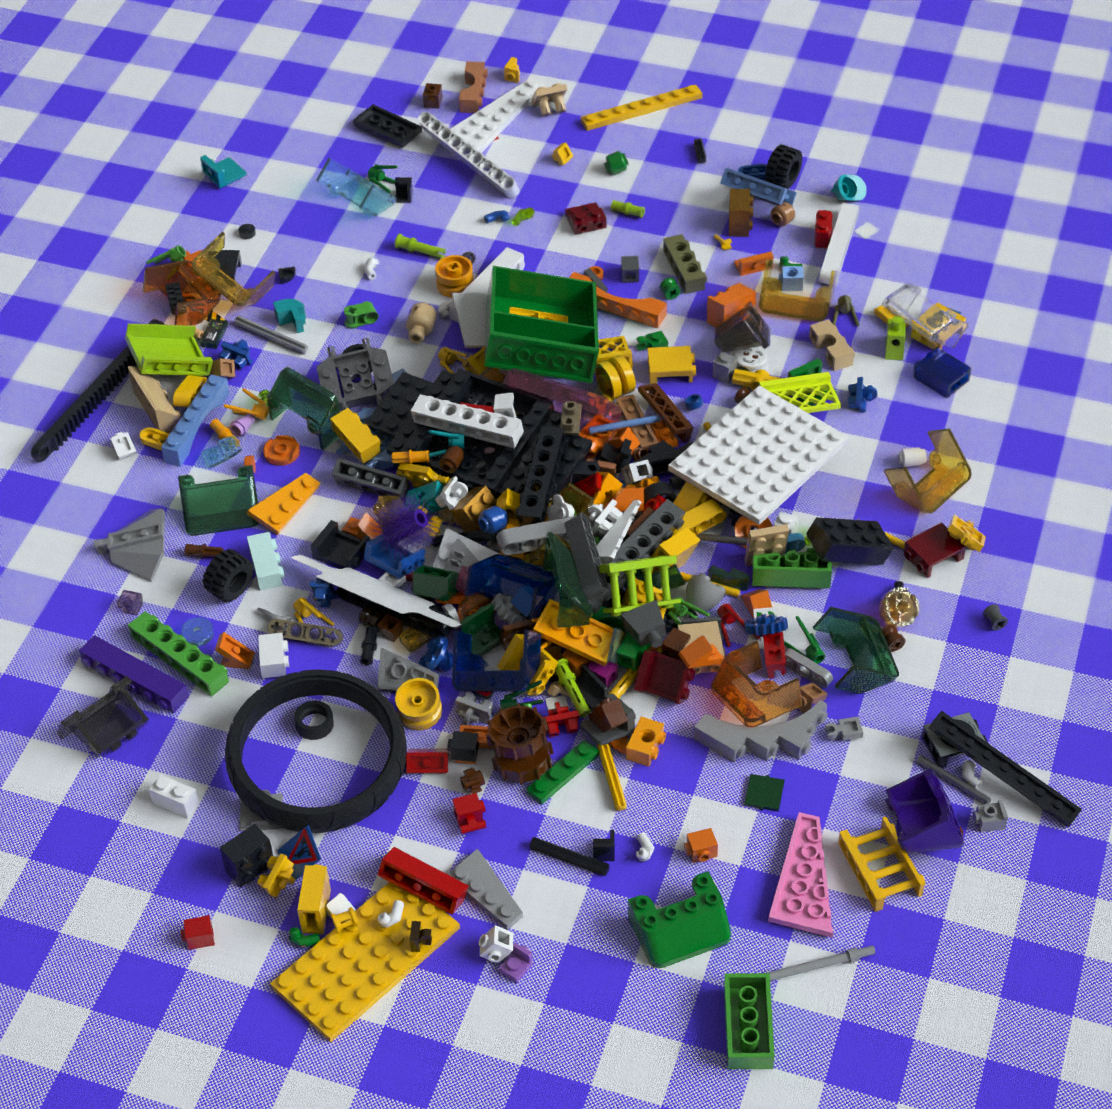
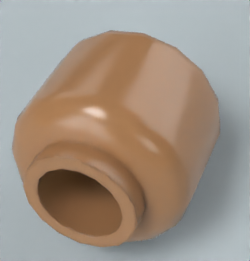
M783 202L782 205L778 204L771 210V220L780 227L787 225L795 218L793 206L787 202Z

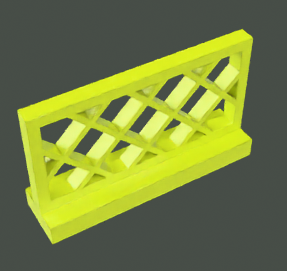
M829 372L759 382V386L798 406L807 413L841 409V403L832 386ZM815 395H818V396H821V397H823V398H822L821 400H819V399L814 398V396H815ZM799 397L804 399L805 401L802 403L800 401H797L796 399ZM828 399V400L833 401L834 403H830V404H829V403H826L825 401ZM809 402H812V403L817 404V405H816V406H810V405H807V404H808Z

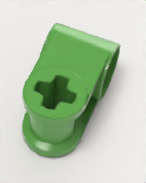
M369 301L349 305L344 308V314L346 315L345 326L353 329L375 323L379 317L375 307Z

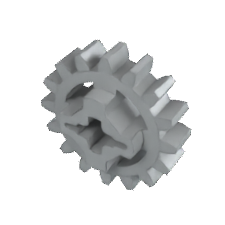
M497 594L492 600L491 604L494 606V610L497 611L498 617L509 624L531 619L530 616H525L510 602L513 599L512 596L507 597L506 595Z

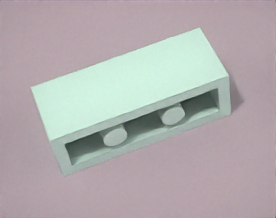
M270 532L247 536L260 591L283 586L281 578L285 576L283 567L278 566L281 563L279 552L275 553L274 551L277 550L275 538L271 539Z

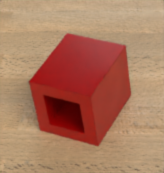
M210 915L184 920V929H181L182 942H187L189 950L215 945Z

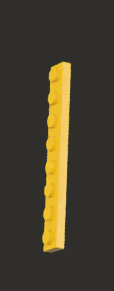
M696 84L582 116L581 123L589 131L701 99L702 92Z

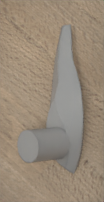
M257 608L270 621L273 619L291 621V616L288 613L278 616L265 609Z

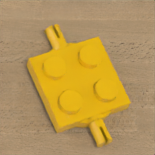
M400 463L396 472L397 475L406 477L414 488L437 480L443 486H446L450 481L449 477L438 475L430 467Z
M954 514L947 529L950 536L956 540L961 539V543L964 542L963 545L970 550L980 552L984 547L986 536L973 527L974 523H971V520L965 522Z

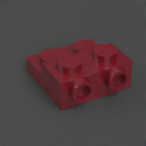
M597 202L565 209V215L575 235L607 228L606 216L602 208H599Z

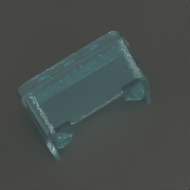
M328 158L316 179L317 182L330 188L329 192L333 195L338 196L340 194L358 205L360 209L364 210L363 214L370 218L378 216L394 205L398 199Z

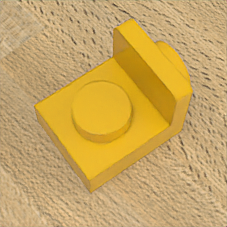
M511 57L505 65L504 80L519 83L520 70L519 65H517V58Z

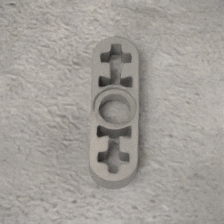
M791 648L785 650V666L821 688H826L833 681V676L827 669Z

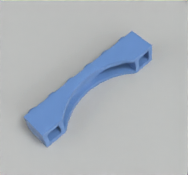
M212 374L209 376L162 445L161 449L165 463L179 467L182 466L190 453L195 435L205 417L214 408L222 406L229 396L227 378Z

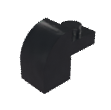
M625 438L619 449L605 443L596 462L599 460L616 464V473H621V469L630 463L632 457L630 445L632 441Z

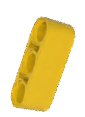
M188 375L174 392V406L188 408L207 381V378Z

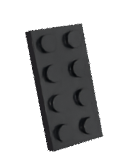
M374 104L353 120L354 126L401 148L405 147L422 132L420 125Z

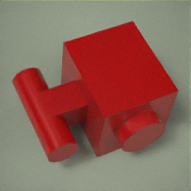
M477 793L452 799L453 811L461 834L487 828L486 822L483 820V813L486 812L483 800L479 801Z

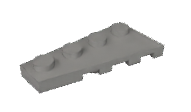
M478 849L448 873L453 878L469 885L466 896L506 930H509L523 917L522 910Z

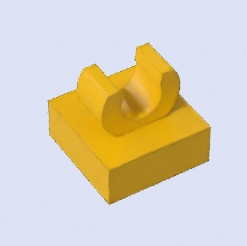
M567 142L561 143L553 151L554 154L551 155L554 161H558L559 165H565L573 157Z

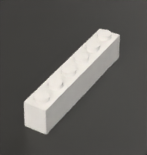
M506 247L462 293H488L492 267L499 266L523 270L525 267L524 254ZM453 301L449 305V316L451 320L459 323Z

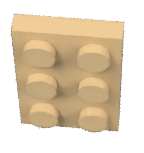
M787 524L749 530L744 559L746 567L753 566L754 555L776 552L780 555L785 554L789 534Z

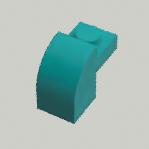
M283 299L273 302L279 326L293 322L297 333L304 332L303 324H306V314L303 303L296 299Z

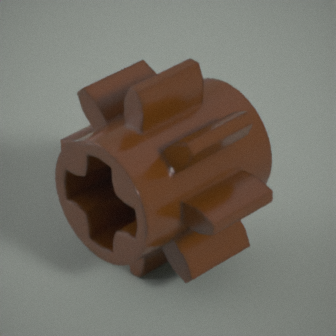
M472 767L464 770L465 776L460 777L463 790L465 792L470 791L472 794L481 792L480 786L485 785L482 772L480 770L475 771Z

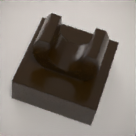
M412 921L409 940L411 952H420L421 944L431 945L432 943L431 929H422L421 921Z

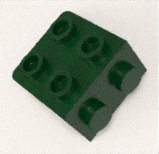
M491 603L480 607L477 612L462 619L460 623L462 624L460 625L461 645L474 660L501 644L499 638L502 630L495 624L494 606Z

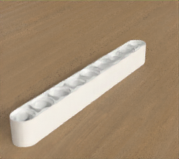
M422 112L418 116V122L428 135L504 195L514 198L519 194V187L509 174L431 113Z

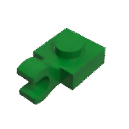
M662 331L636 338L639 343L636 345L638 351L653 347H668V340Z

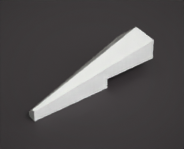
M634 500L597 545L601 564L612 563L642 503L641 501Z

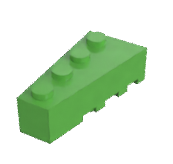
M807 548V551L796 553V550H791L783 555L776 552L753 556L752 586L830 588L832 562L821 561L814 548Z

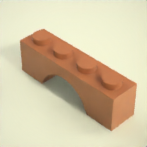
M466 61L465 84L471 85V87L460 91L459 109L461 113H476L483 105V87H486V78H488V68H485V62Z

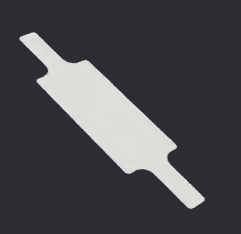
M303 555L291 557L296 561L320 570L322 574L316 575V577L399 613L416 612L451 627L462 625L456 620L430 610L429 606L434 605V603L352 568H331Z

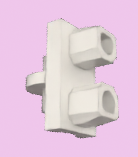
M454 476L442 488L441 494L435 500L440 508L448 506L451 510L456 507L461 498L467 495L468 488L464 483L458 482V478Z
M612 499L604 510L602 504H592L589 507V518L591 520L596 519L595 525L592 527L594 535L597 531L606 535L613 526L607 519L616 523L623 514L615 508L617 504L615 500Z

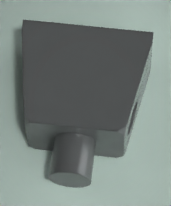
M656 600L621 614L624 629L640 646L650 643L652 647L657 648L662 645V638L666 636V631Z

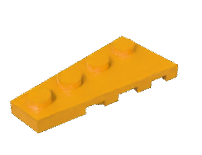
M304 473L247 511V515L278 535L320 487L321 483L309 474Z

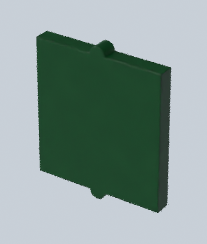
M750 774L744 806L779 812L785 780L772 778L769 775Z

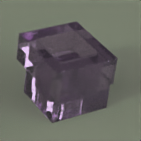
M123 590L117 601L118 608H122L123 613L137 616L143 605L142 593Z

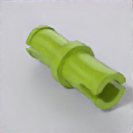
M613 200L611 203L612 211L622 212L627 216L634 215L642 218L645 214L644 207L632 205L630 202L623 203Z

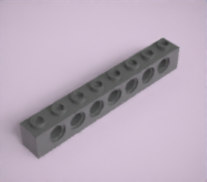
M667 499L620 545L612 563L650 558V554L652 552L655 553L663 541L672 537L675 529L679 530L685 522L683 518L686 512ZM620 571V575H618L619 589L626 583L627 574L624 571ZM604 573L608 582V590L593 599H588L580 585L572 593L569 604L588 617L593 612L596 614L601 609L602 603L612 598L610 576Z

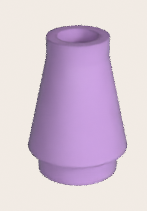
M247 414L232 421L230 425L232 434L236 437L244 436L255 422L254 416Z

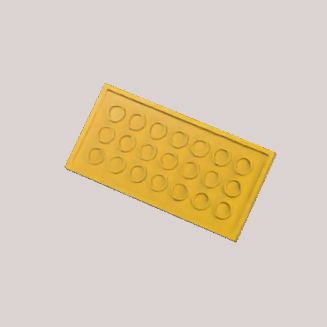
M389 882L355 911L358 920L357 926L351 925L343 928L339 933H337L336 929H333L273 980L270 985L279 996L327 1040L332 1042L460 929V924L444 910ZM394 901H402L404 908L401 920L388 928L382 927L378 922V916L381 913H391ZM412 921H421L422 929H431L432 943L431 945L421 944L420 952H411L409 940Z

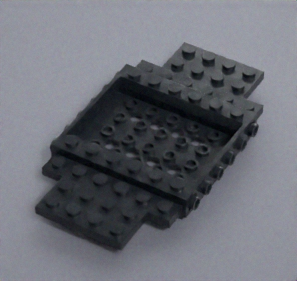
M459 368L455 374L442 370L434 383L402 372L365 424H367L370 430L393 438L386 448L387 453L390 455L393 452H409V450H429V453L437 452L451 447L449 446V437L429 434L428 430L452 434L453 432L414 423L411 409L420 394L460 404L470 401L476 393H480L485 398V402L481 405L494 407L496 394L513 393V407L516 418L521 420L524 430L515 448L465 436L464 449H462L464 458L454 473L445 472L440 467L439 461L443 455L429 457V462L413 463L414 465L430 467L438 475L449 477L450 479L456 476L458 482H462L467 486L468 491L474 489V487L486 485L497 501V498L507 488L520 494L524 488V479L529 475L528 465L533 460L532 450L537 445V433H540L542 426L560 428L562 413L555 411L554 404L549 399L537 397L532 393L523 392L518 388L504 385L501 382H496L485 376H479L471 371ZM571 434L565 435L566 441L551 499H553V495H560L592 447L591 440ZM488 447L495 449L494 452L489 454L484 451ZM478 461H484V462H485V465H484V466H481V467H476V466H475L476 462H478Z

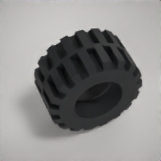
M784 144L777 146L766 166V182L789 189L800 173L802 152Z
M233 549L223 550L207 566L203 575V587L221 601L231 602L242 595L249 586L254 573V566L251 561Z

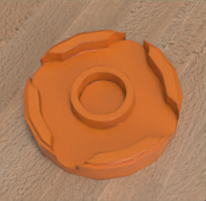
M279 435L265 443L263 453L265 459L270 464L284 466L291 464L299 457L300 446L295 438L288 435Z

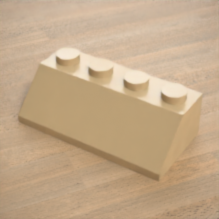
M129 366L128 371L133 392L155 428L171 433L181 419L179 411L174 410L175 407L172 400H168L165 389H161L157 378L154 379L152 374H141L139 368Z

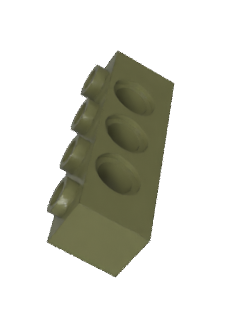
M683 234L663 238V252L684 293L689 294L705 290L707 276L705 272H702L700 262L696 261L695 253L691 251L689 241L685 240Z

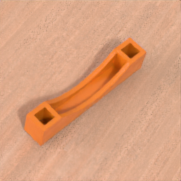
M573 272L569 277L572 279L591 281V279L588 276L576 272ZM596 286L598 309L658 328L667 316L666 302L654 298H621L611 295Z

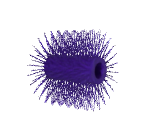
M420 494L417 510L415 505L414 510L412 502L409 505L411 497L405 500L402 499L404 503L408 499V504L406 505L408 507H405L404 504L401 506L399 504L401 501H397L396 505L391 504L394 506L392 508L381 507V509L385 508L386 511H389L385 513L389 518H384L374 513L383 519L379 523L384 526L382 537L385 538L382 540L386 539L384 542H388L387 548L389 543H392L394 549L393 543L395 544L396 542L394 554L398 552L400 547H406L407 549L404 552H409L408 549L411 548V545L413 548L419 549V546L425 540L432 543L427 540V534L424 529H427L429 532H433L432 529L430 530L426 527L429 524L428 520H430L427 518L431 517L425 515L426 511H422L423 506L420 510ZM416 538H421L420 545L414 544L417 540ZM390 544V558H391V551H392L391 544Z

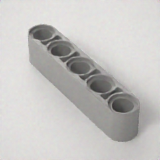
M573 517L504 529L497 534L496 538L504 555L569 544L564 523Z

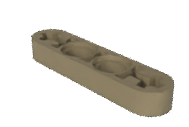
M273 619L268 624V632L270 634L276 633L273 626H276L278 622L279 626L287 627L286 631H277V633L283 634V638L331 646L340 645L344 639L342 631L337 628L281 619ZM298 625L301 628V633L295 637L292 635L291 629L293 626ZM317 628L320 636L314 640L311 638L310 632L312 629ZM335 631V635L338 636V639H335L334 642H332L331 638H325L324 636L325 634L332 635Z

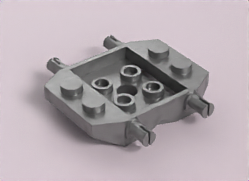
M366 338L367 344L365 339H362L364 349L336 355L335 347L331 346L330 349L329 346L327 348L329 357L317 366L325 404L341 411L354 407L361 402H376L378 407L394 385L386 350L371 347L369 338ZM368 361L371 362L377 390H374ZM336 369L339 370L345 396L344 398H342ZM356 377L361 378L359 383H353L352 380Z

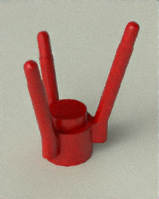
M723 604L718 608L717 614L721 618V630L727 646L730 647L731 644L724 623L732 624L737 620L745 628V621L738 616L730 604ZM753 634L756 639H760L758 635Z

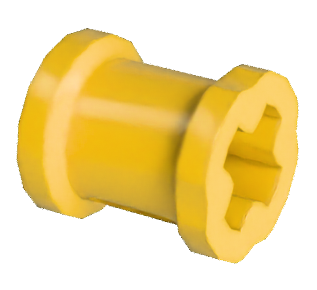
M349 907L348 911L340 914H331L337 933L341 932L343 928L358 925V920L352 907Z

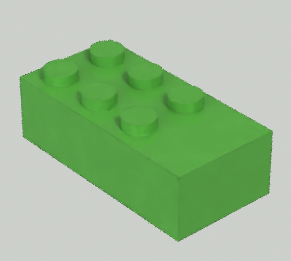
M724 973L727 1069H773L775 1054L770 973Z

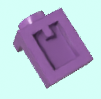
M514 943L513 951L500 965L499 973L517 984L533 965L531 951L524 945L520 946Z

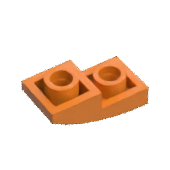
M662 420L650 424L658 442L664 440L673 448L678 447L677 438Z

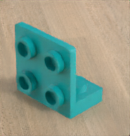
M206 155L200 157L202 172L219 188L247 175L246 171L230 157L217 163Z

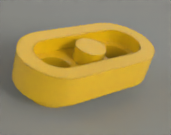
M147 427L141 430L139 435L144 445L162 451L161 447L170 434Z

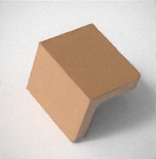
M221 358L214 360L210 375L223 378L236 377L234 360Z

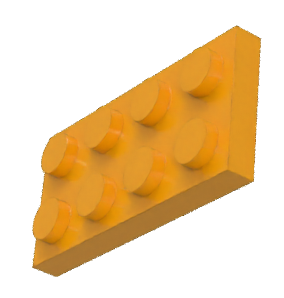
M549 599L532 632L604 667L622 635L621 631L552 599Z

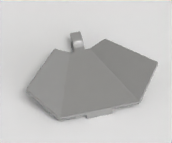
M163 509L149 510L118 531L109 533L108 538L94 540V548H97L98 554H103L108 549L113 565L152 582L164 556L165 511Z

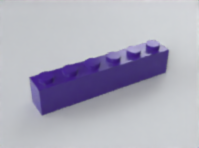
M95 635L79 650L81 663L85 667L96 670L101 676L109 677L114 683L127 687L132 693H138L145 700L156 703L163 710L175 713L189 698L185 684Z

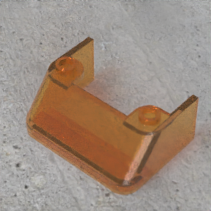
M183 260L145 268L144 293L160 290L167 296L165 284L179 282L184 302L177 303L174 325L189 326L203 322L221 300V291L192 261Z
M757 641L728 653L711 683L712 693L747 727L759 726L802 706L800 685L797 678L779 686L771 680H764L756 684L747 676L762 668L759 643Z

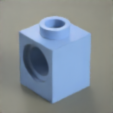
M782 266V273H779L778 283L782 284V291H803V266Z

